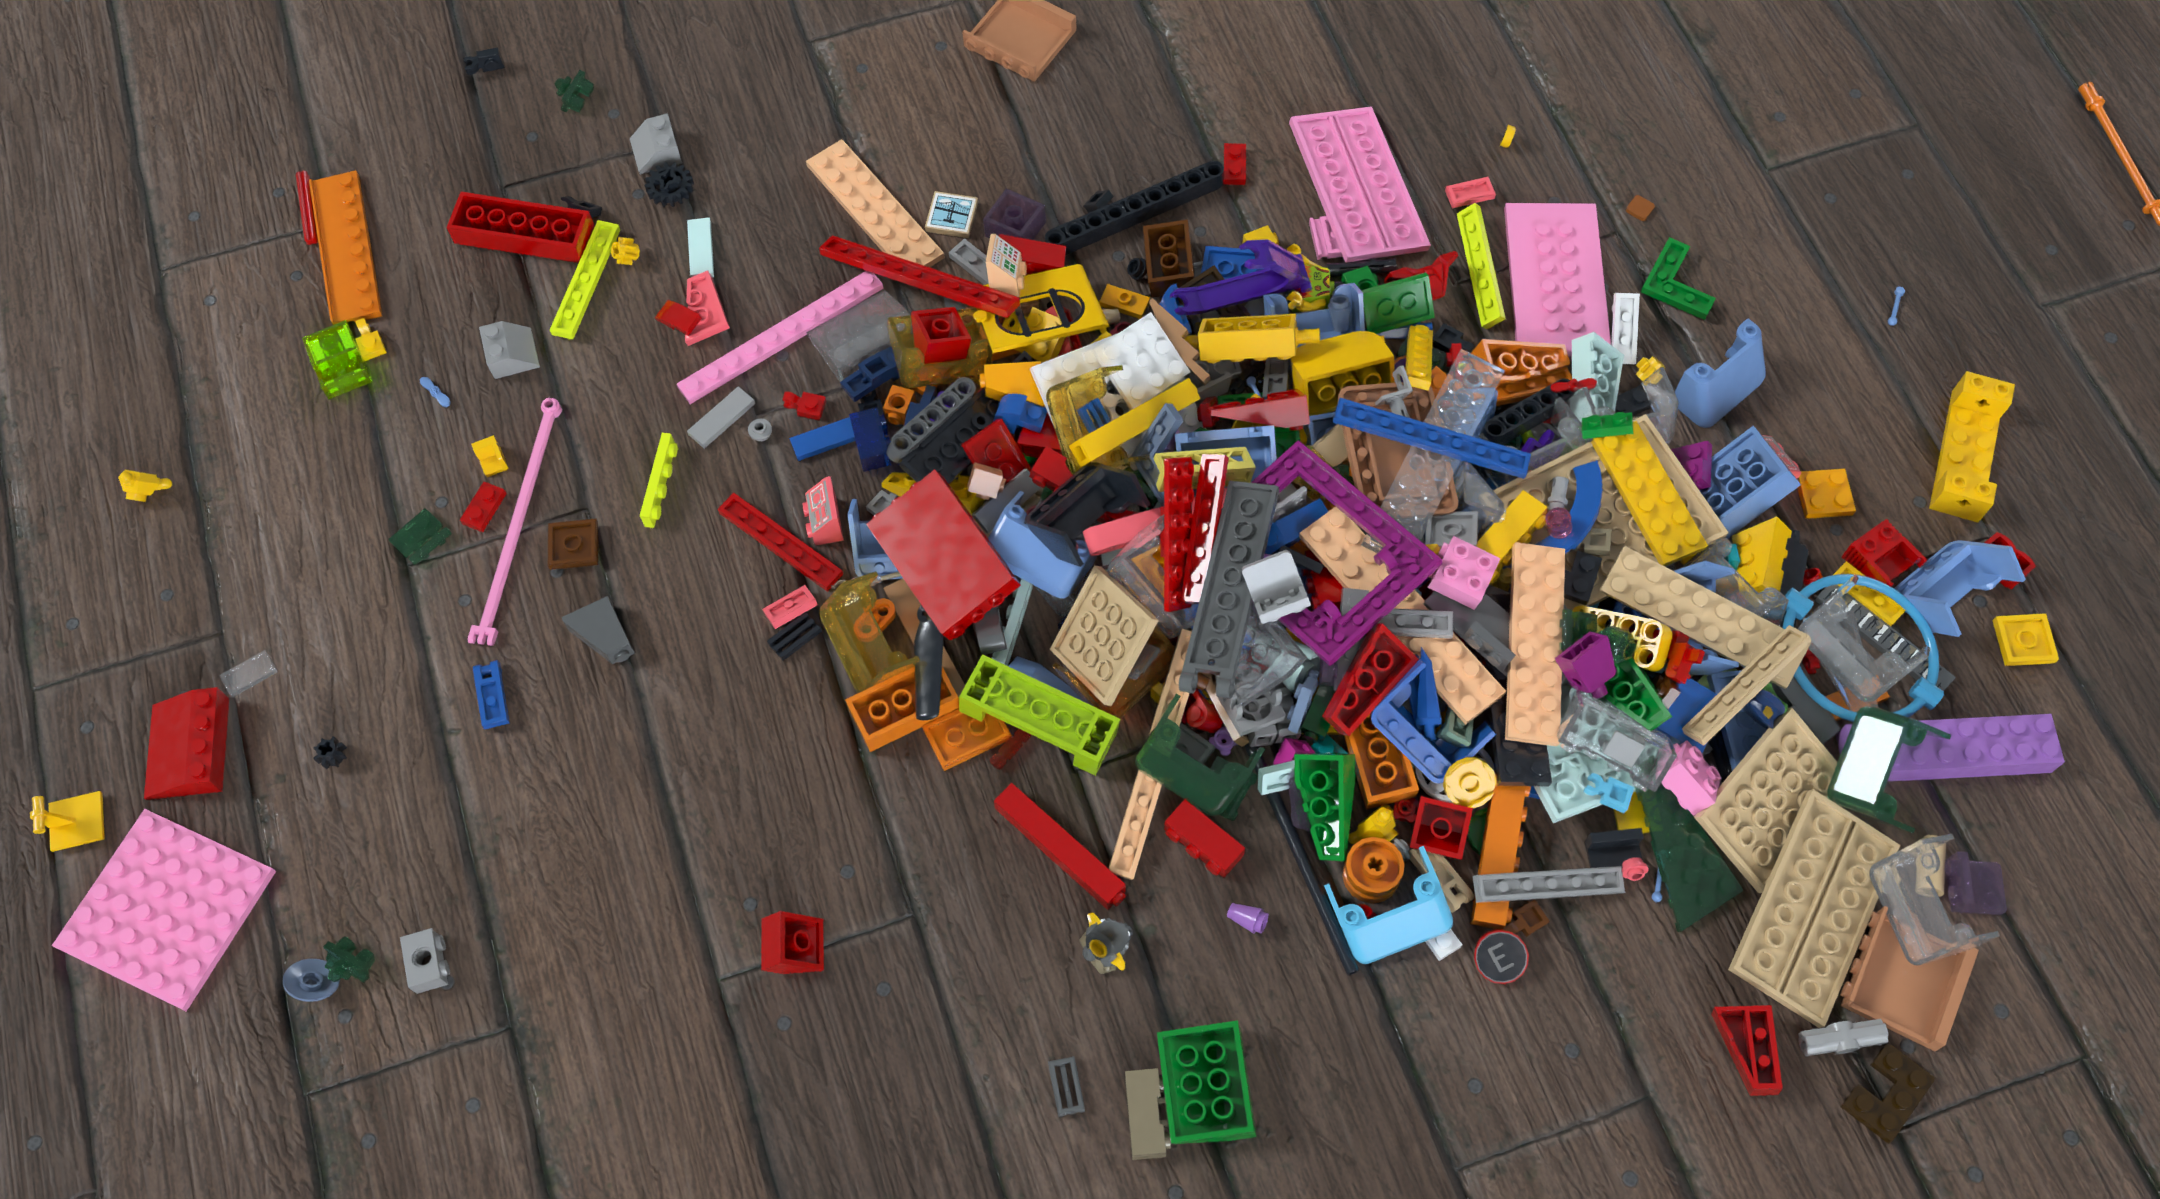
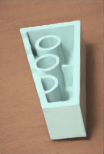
M1595 332L1572 340V379L1575 378L1577 381L1593 378L1597 381V386L1594 389H1578L1572 398L1573 431L1581 437L1582 418L1591 415L1603 416L1615 413L1624 358L1621 352ZM1589 438V439H1585V440L1589 442V441H1592L1593 438Z

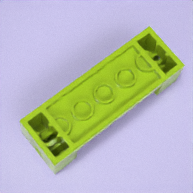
M983 654L959 696V712L981 722L986 713L1074 754L1073 766L1095 776L1117 735L1120 718Z

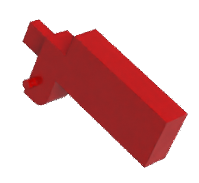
M1654 630L1653 639L1659 636L1660 630ZM1671 630L1672 640L1666 660L1668 665L1665 674L1675 682L1685 684L1686 680L1691 678L1689 672L1692 663L1701 664L1705 652L1689 645V636L1681 631ZM1627 640L1626 645L1634 653L1637 642ZM1653 653L1647 656L1646 662L1653 660Z

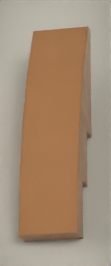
M1152 298L1149 303L1157 322L1188 369L1205 386L1211 377L1195 362L1200 357L1199 352L1184 340L1189 334L1187 328Z

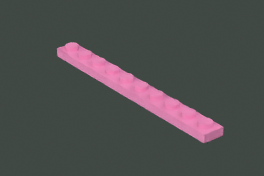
M869 271L863 272L678 382V389L689 404L694 403L883 289L882 282L874 273Z

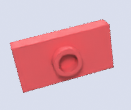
M1489 177L1449 185L1445 189L1452 209L1492 200L1496 196Z

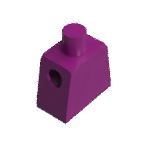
M1588 632L1555 658L1558 666L1574 689L1591 693L1593 698H1602L1608 693L1604 683L1616 673L1608 636Z

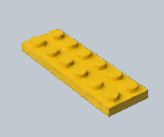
M1637 421L1633 422V434L1592 439L1591 443L1659 564L1663 566L1669 565L1701 552L1708 547Z

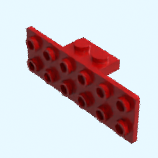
M1192 457L1164 459V507H1160V557H1164L1165 612L1182 610L1192 606V604L1181 602L1193 519L1192 502L1194 500V491L1192 489V476L1194 474Z

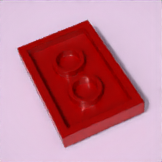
M1003 419L995 420L961 444L973 465L975 462L1002 470L1003 478L1006 479L1005 485L1023 469H1028L1029 472L1032 470Z

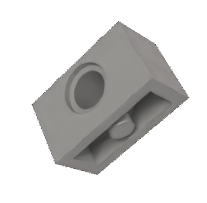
M430 928L400 937L408 988L419 994L448 985L447 976L450 975V969L447 960H444L442 951L446 949L443 936ZM431 955L430 962L422 965L424 958Z

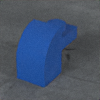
M1007 394L1001 398L993 422L997 419H1003L1012 434H1014L1017 425L1040 433L1047 409L1026 401V395Z

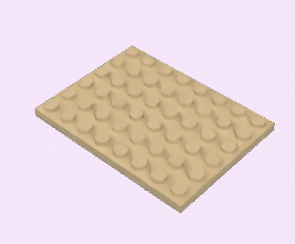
M1645 414L1633 420V422H1638L1707 545L1709 546L1726 537L1729 532L1648 416ZM1591 442L1527 473L1524 479L1517 478L1481 496L1479 499L1480 504L1494 523L1524 490L1547 506L1548 517L1549 506L1547 501L1551 497L1552 480L1557 476L1565 477L1569 480L1566 493L1568 503L1567 507L1564 508L1563 523L1572 509L1576 496L1577 483L1573 468L1596 460L1598 461L1603 491L1601 508L1592 528L1612 529L1610 556L1594 555L1602 558L1589 602L1587 605H1583L1564 598V604L1569 612L1576 606L1591 607L1609 597L1599 590L1624 546L1658 563ZM1545 524L1540 530L1536 529L1532 533V539L1529 544L1534 545L1540 542L1557 528H1550ZM1584 548L1569 551L1565 554V570L1571 571L1577 551L1584 552Z

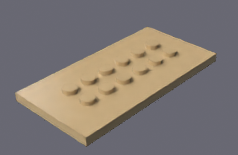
M1814 789L1807 791L1728 970L1818 1028L1825 1027L1900 845Z

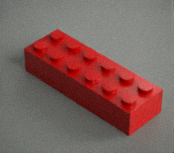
M460 192L446 228L454 244L579 263L595 225L589 211Z

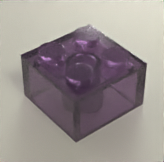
M1006 188L983 218L985 237L990 239L991 234L998 236L1002 234L1034 240L1046 223L1045 205Z

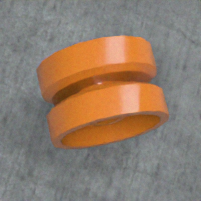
M1370 837L1360 840L1352 846L1344 863L1342 877L1345 887L1353 897L1362 902L1374 904L1387 900L1395 893L1403 877L1404 861L1402 854L1394 844L1386 839Z

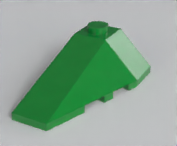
M1617 638L1610 643L1616 673L1604 683L1608 693L1603 698L1651 732L1673 716L1644 668L1635 663L1632 650L1620 638Z
M1294 754L1295 783L1302 795L1304 802L1302 806L1304 812H1307L1311 824L1310 831L1319 860L1346 861L1355 785V754Z

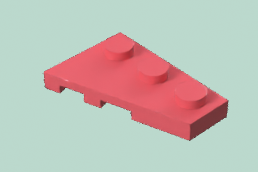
M707 270L687 279L686 303L689 309L700 314L702 318L690 335H685V343L690 346L730 327L709 271Z

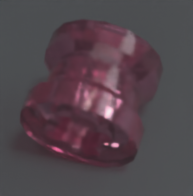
M1557 507L1551 509L1546 514V526L1550 536L1561 539L1571 533L1572 520L1568 510Z

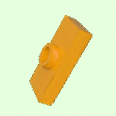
M1107 284L1099 304L1101 307L1118 309L1119 313L1141 319L1147 310L1150 297Z

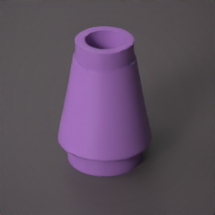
M1235 903L1231 904L1227 913V918L1232 919L1253 934L1255 932L1261 934L1264 931L1269 916L1262 908Z

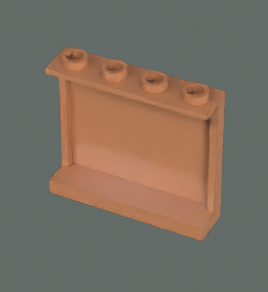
M997 0L971 32L963 31V42L968 50L974 51L986 59L992 60L1004 68L1010 69L1022 77L1035 82L1077 31L1076 16L1045 0Z
M1884 906L1878 912L1873 911L1867 924L1870 927L1869 932L1862 937L1858 949L1861 950L1860 956L1854 959L1849 970L1852 973L1850 982L1847 981L1841 990L1840 996L1844 997L1841 1007L1868 1020L1881 1019L1886 1024L1887 1029L1933 1051H1937L1946 1045L1979 950L1970 945L1960 949L1887 915L1888 907Z

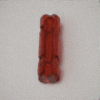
M1018 729L1014 733L1015 736H1011L998 750L999 753H995L990 758L991 765L996 769H1002L1007 763L1006 760H1010L1023 746L1022 743H1026L1031 738V734Z

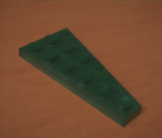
M1652 756L1632 768L1630 773L1638 800L1641 801L1645 813L1644 821L1646 827H1649L1652 837L1651 845L1662 882H1665L1669 895L1668 903L1670 909H1673L1677 922L1675 923L1676 930L1681 932L1744 890L1699 822L1688 809H1684L1679 804L1677 796L1663 786L1659 777L1662 767L1655 756Z

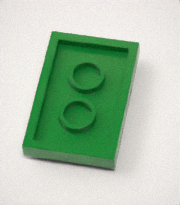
M1426 272L1361 290L1363 292L1365 331L1378 334L1435 318L1430 280Z

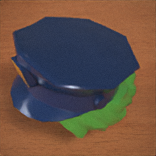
M1769 682L1742 710L1764 728L1772 729L1774 721L1780 715L1787 712L1788 705L1777 696L1773 690L1772 683Z

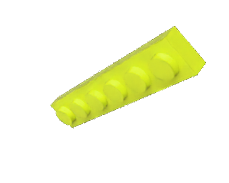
M1474 203L1457 213L1481 327L1489 329L1506 318L1481 208L1478 204Z
M597 221L550 328L552 335L574 339L610 256L612 244L616 242L621 230L619 224Z

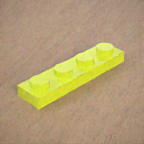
M670 433L661 434L640 512V518L645 527L654 528L656 519L659 520L661 516V500L666 497L667 478L671 477V462L673 457H676L678 451L677 443L674 442Z

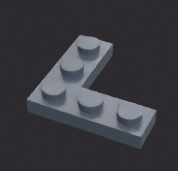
M1170 403L1164 404L1130 456L1161 506H1164V492H1159L1156 486L1160 472L1154 461L1155 453H1163L1184 421L1174 405Z

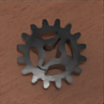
M665 162L662 168L657 165V171L650 170L651 177L645 178L647 184L644 186L649 199H653L656 205L661 202L663 207L667 203L674 207L677 201L683 204L682 199H689L688 192L694 191L692 187L694 181L690 171L685 170L684 165L677 167L676 162L672 166H668L667 162Z

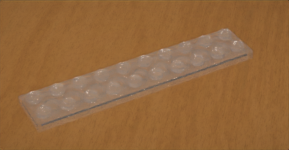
M1461 349L1424 422L1473 436L1505 370ZM1411 446L1380 508L1421 541L1460 460ZM1368 533L1361 546L1375 553H1378L1383 548Z

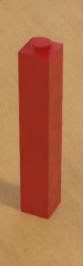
M1013 783L994 800L995 809L1107 910L1113 905L1117 907L1126 897V894H1124L1126 892V884Z

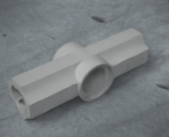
M1881 1019L1857 1023L1842 1021L1830 1024L1826 1028L1805 1030L1798 1033L1799 1046L1805 1056L1830 1052L1845 1054L1859 1050L1861 1047L1882 1045L1888 1042V1030L1886 1024Z

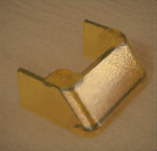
M1122 365L1100 367L1054 385L1047 391L1046 401L1062 455L1067 458L1066 465L1072 475L1082 467L1077 462L1069 445L1089 434L1076 410L1095 398L1102 399L1107 392L1104 377L1122 371ZM1087 409V410H1086L1087 413L1089 414V416H1090L1092 422H1094L1093 418L1091 417V415H1090V413H1089V411H1088V409ZM1117 446L1089 463L1097 462L1123 469L1148 460L1150 457L1147 454L1128 458L1125 449Z
M876 571L841 583L820 607L822 623L857 693L914 667L920 661L918 656L908 659L905 654L898 650L891 652L871 611L877 600L874 589L870 587V584L878 576Z

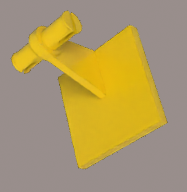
M101 791L48 803L49 812L44 810L43 796L32 798L33 811L30 812V819L33 820V833L42 834L46 831L45 826L49 828L50 851L54 852L105 839L103 795Z

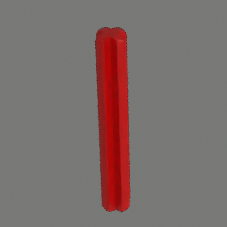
M303 170L296 173L304 240L308 245L318 243L309 184L310 176L307 171Z

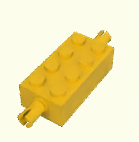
M1296 314L1202 319L1198 335L1187 336L1184 340L1193 348L1199 349L1200 361H1206L1207 363H1217L1220 360L1229 359L1231 362H1240L1249 358H1253L1255 361H1263L1268 359V357L1286 360L1296 355V349L1299 344H1320V328L1298 330Z

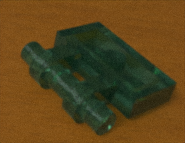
M424 508L388 540L406 558L414 552L408 559L413 565H416L421 560L425 561L429 557V553L438 545L441 547L446 543L445 539L452 533L447 527H444L438 533L437 531L443 525ZM429 538H432L424 546L421 547V545L425 543Z
M1563 609L1562 619L1559 621V628H1562V642L1559 643V650L1564 652L1588 632L1597 633V615Z

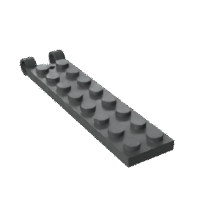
M1229 480L1182 673L1179 678L1180 692L1194 693L1198 683L1197 674L1202 672L1220 675L1216 685L1217 697L1227 699L1233 697L1235 676L1253 605V599L1241 570L1243 566L1264 558L1280 492L1279 487L1276 485ZM1210 661H1215L1213 666L1209 665Z

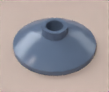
M320 959L298 961L292 964L283 976L285 991L291 997L307 1002L319 1001L331 996L337 990L340 982L338 970L331 963Z

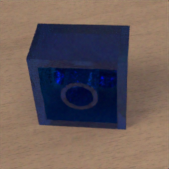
M877 408L849 414L863 472L890 466L891 463L887 455V449L891 441L890 437H885V435H888L884 414L879 415Z

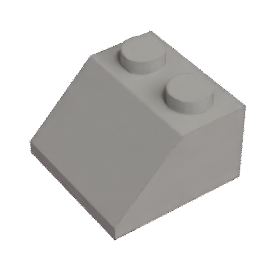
M668 114L646 119L630 137L639 174L648 173L650 170L656 171V166L659 165L662 168L665 162H667L668 166H672L674 162L677 165L682 164Z
M504 321L479 327L486 363L495 379L540 367L530 327Z

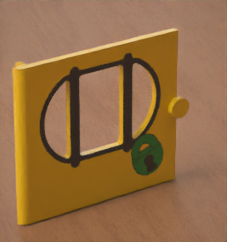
M1076 264L1024 276V289H1020L1019 294L1020 303L1050 297L1061 323L1059 326L1030 331L1019 305L1014 313L1022 333H1015L1005 329L1000 324L999 315L976 308L977 311L973 314V318L977 322L982 323L992 353L1098 329L1102 334L1105 333L1106 328L1110 326L1083 266ZM1058 295L1070 297L1080 304L1081 312L1074 321H1068Z

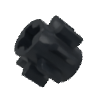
M334 736L331 740L322 738L321 742L316 747H313L318 754L313 759L318 764L321 763L325 769H328L330 766L338 768L343 759H347L343 753L347 747L343 742L339 743V740Z

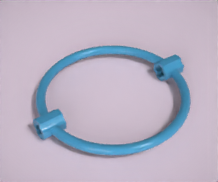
M1837 574L1818 579L1804 587L1800 592L1791 588L1782 598L1779 606L1787 611L1782 627L1786 629L1789 625L1794 627L1795 618L1801 620L1810 611L1814 602L1808 598L1818 590L1838 584L1865 586L1883 593L1898 603L1914 620L1924 638L1928 652L1927 678H1919L1908 693L1914 699L1913 702L1889 714H1862L1835 704L1812 685L1799 665L1794 674L1796 681L1806 694L1830 713L1859 724L1898 722L1912 716L1923 706L1932 710L1943 698L1944 691L1936 686L1939 675V653L1933 632L1924 616L1896 589L1870 577L1854 574Z

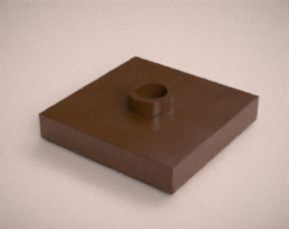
M597 519L548 523V567L550 570L598 565Z

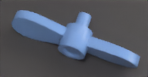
M428 377L420 378L421 385L430 391V394L438 400L442 407L450 405V399L437 386H434Z

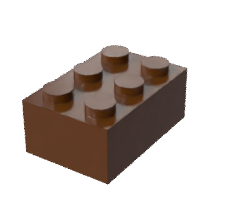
M1188 219L1143 226L1148 284L1151 297H1162L1171 285L1176 284L1179 288L1195 278Z

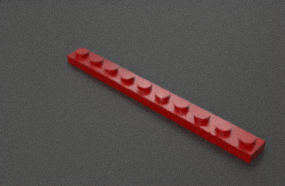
M833 235L819 247L820 255L1005 318H1008L1020 305V300L1017 296Z

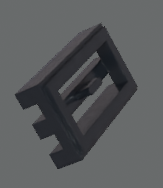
M805 612L767 640V643L780 659L784 661L821 633L822 630L809 617V614ZM812 627V629L809 632H807L804 636H802L800 639H798L796 642L790 645L783 652L781 651L782 648H784L790 642L796 640L799 637V635H801L807 629Z

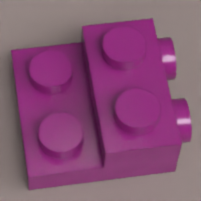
M1709 441L1671 449L1699 491L1711 487L1712 444Z

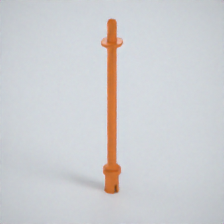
M2088 82L2089 87L2087 83H2084L2079 87L2078 91L2086 102V109L2094 111L2146 203L2142 209L2143 213L2152 214L2157 225L2160 226V199L2155 200L2106 114L2103 108L2104 98L2099 96L2092 82Z

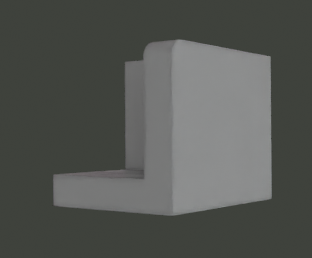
M1616 730L1609 742L1605 741L1603 743V753L1632 768L1645 747L1644 737L1636 733L1630 737Z

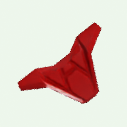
M1456 251L1440 255L1432 265L1420 269L1404 267L1392 271L1386 276L1384 283H1390L1426 272L1429 275L1432 301L1441 299L1446 293L1449 267L1459 255Z

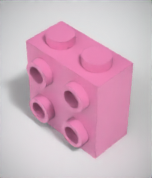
M1453 536L1449 544L1443 543L1438 553V556L1442 559V565L1429 576L1431 581L1428 588L1475 610L1485 594L1500 558Z
M1688 740L1680 745L1675 743L1666 750L1665 759L1661 764L1660 781L1666 789L1671 790L1677 796L1679 804L1684 809H1688L1694 816L1716 802L1721 776L1714 766H1709L1703 759L1701 751L1696 746H1692Z

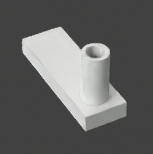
M1614 294L1611 345L1624 355L1623 364H1636L1640 294Z

